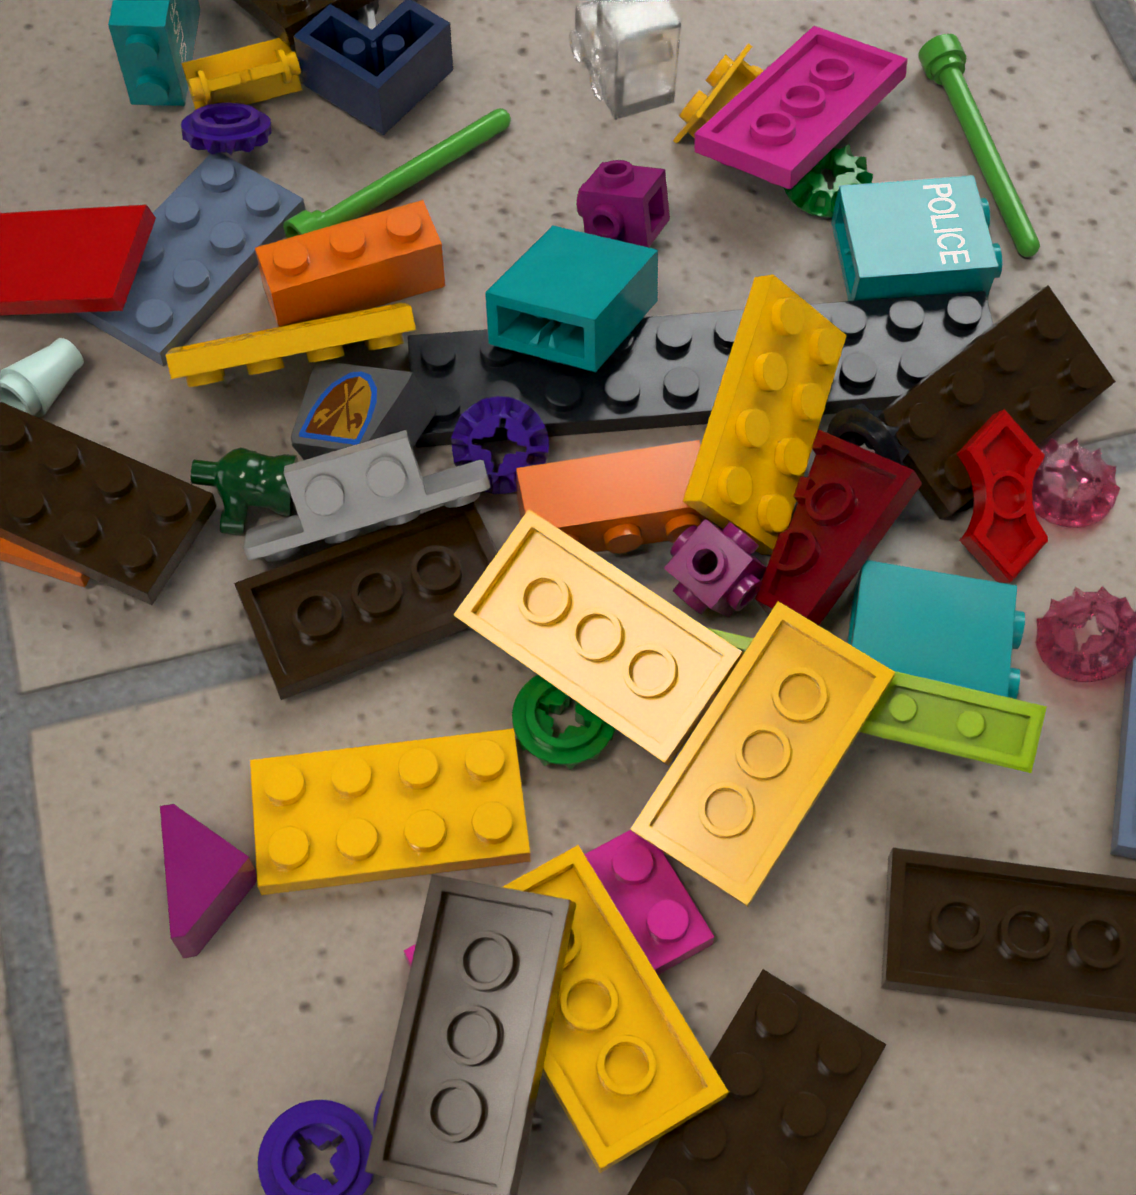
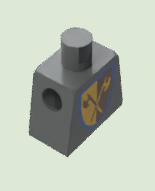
M318 361L312 369L291 435L292 446L303 460H307L407 430L413 448L433 418L437 407L413 372Z

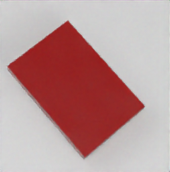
M145 204L0 213V316L123 311L156 220L150 208Z

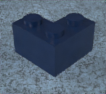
M404 0L373 29H370L330 4L293 36L301 70V84L382 135L386 134L453 71L450 22L413 0Z

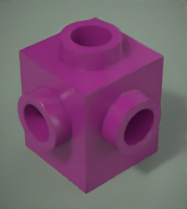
M625 160L602 162L589 179L581 185L578 191L576 206L579 216L583 217L584 232L649 248L670 220L665 169L635 166Z
M704 519L699 527L695 525L690 526L677 538L670 550L673 558L664 569L679 581L673 592L696 612L702 615L709 607L724 616L730 617L735 610H742L756 596L762 586L761 579L767 567L752 555L759 545L732 522H729L722 530L707 519ZM717 558L716 569L710 574L702 575Z

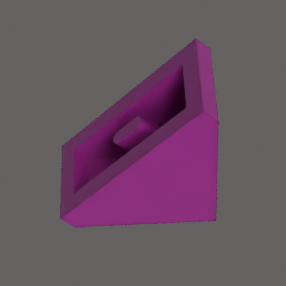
M175 804L160 806L170 937L183 958L198 956L257 883V874L250 858Z

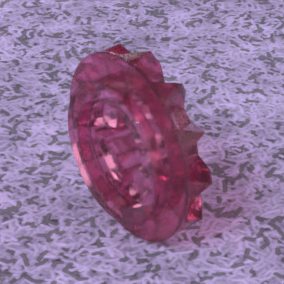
M1052 438L1044 447L1040 448L1045 457L1037 469L1033 480L1032 498L1035 513L1052 524L1068 528L1090 526L1105 518L1115 504L1120 487L1117 486L1115 480L1117 466L1107 465L1102 460L1101 448L1091 452L1080 447L1077 438L1068 444H1059ZM1068 468L1073 469V472L1076 473V481L1080 482L1071 498L1067 497L1068 489L1065 488L1066 482L1065 479L1061 478Z
M1103 586L1097 592H1083L1075 587L1071 596L1060 601L1051 598L1049 610L1043 618H1037L1035 644L1044 664L1053 673L1064 679L1075 682H1096L1110 678L1125 669L1136 656V613L1131 608L1126 597L1119 599L1111 595ZM1096 616L1098 631L1102 635H1090L1086 643H1082L1079 651L1078 640L1072 628H1084L1087 621Z

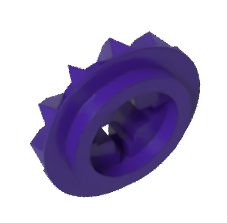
M215 103L202 106L186 116L181 122L182 139L189 142L191 148L207 150L212 155L218 152H227L230 155L237 151L250 152L254 150L255 146H262L268 143L269 135L272 134L271 120L266 114L254 107L240 103Z
M506 396L481 399L461 414L451 437L453 460L456 467L478 460L484 461L490 483V488L485 490V492L491 494L516 492V468L545 464L549 453L548 433L540 416L526 403ZM501 418H506L505 428L508 429V439L517 442V445L526 446L527 450L526 452L516 451V454H505L503 463L499 464V471L494 472L495 462L492 461V451L483 449L482 445L474 444V439L483 440L484 437H494L497 427H500Z
M330 1100L306 1101L287 1109L270 1125L259 1148L258 1174L265 1194L363 1195L374 1178V1174L365 1172L372 1142L369 1128L363 1119L352 1109ZM301 1137L309 1145L313 1144L320 1151L328 1148L330 1145L334 1147L342 1139L344 1140L336 1147L337 1152L330 1159L331 1166L334 1169L333 1175L338 1180L336 1184L332 1185L328 1179L323 1180L316 1173L309 1175L306 1179L301 1177L292 1184L300 1177L299 1172L306 1165L305 1157L302 1154L303 1149L297 1142Z

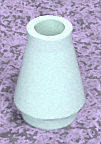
M58 338L51 345L0 371V402L33 416L43 417L73 374L83 366L84 360L80 351L70 341Z

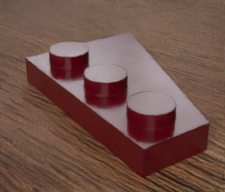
M818 429L811 447L816 456L808 477H800L793 495L798 502L789 528L779 533L761 581L762 586L755 600L769 614L779 601L819 626L917 492L922 482L913 469Z

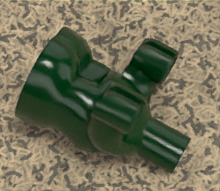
M240 447L224 455L218 462L194 459L190 480L191 484L217 488L224 506L220 517V532L244 536L248 506L269 508L275 513L284 516L292 515L294 502L284 476V466L297 463L298 458L297 455L289 454L268 456Z

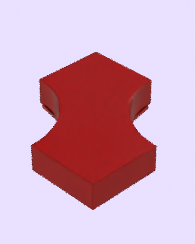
M1003 409L993 414L956 455L962 461L969 474L974 495L971 521L959 541L996 582L1007 584L1015 579L1049 540L1046 532L1037 520L1032 498L1034 476L1045 454Z

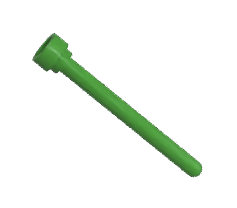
M938 35L921 47L918 59L927 78L934 80L939 85H943L1019 254L1024 257H1032L1039 251L1040 242L964 79L963 73L967 59L964 49L956 35Z
M502 108L493 110L323 213L319 210H315L312 213L303 210L284 222L283 227L286 237H294L360 218L507 129L511 122L510 114Z

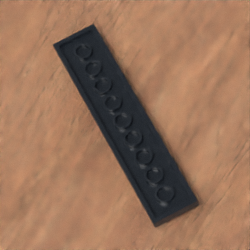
M985 291L810 304L847 335L823 415L837 414L844 409L861 403L869 411L885 409L993 325ZM744 309L643 317L596 372L490 345L488 342V329L407 335L410 372L415 374L437 407L433 418L417 440L416 448L452 445L451 437L461 414L481 399L495 396L515 398L529 405L542 419L548 437L708 424ZM501 418L500 427H497L494 437H484L483 440L474 439V443L509 440L507 437L508 429L505 428L506 418Z

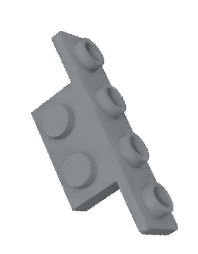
M407 430L286 465L284 466V476L298 514L248 529L243 549L248 560L264 557L266 561H279L296 554L301 549V545L321 539L330 544L343 542L359 534L361 527L381 521L390 526L403 524L418 517L421 509L442 503L450 508L469 504L480 497V492L490 488L484 461H474L422 477Z

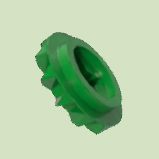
M848 144L841 149L833 148L791 190L784 188L791 202L801 210L815 216L830 218L833 217L839 186L872 183L873 174L867 170L866 157L853 156ZM824 168L832 170V175L836 178L832 189H828V184L821 174Z
M536 675L521 688L516 696L512 710V724L522 751H529L540 760L543 766L550 763L567 766L570 770L578 763L590 758L597 760L609 741H613L615 728L575 701V721L581 724L580 727L569 725L564 733L559 734L558 738L554 737V719L548 715L549 713L560 715L565 707H569L572 698L539 675Z

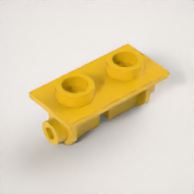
M280 38L181 63L195 110L215 103L249 105L303 90L298 74H301L296 53L292 52L290 46Z
M749 43L734 60L725 54L705 79L712 86L709 93L705 95L701 90H698L681 111L679 117L686 123L673 140L676 144L687 132L695 138L696 131L764 71L758 66H750L743 60L752 48Z

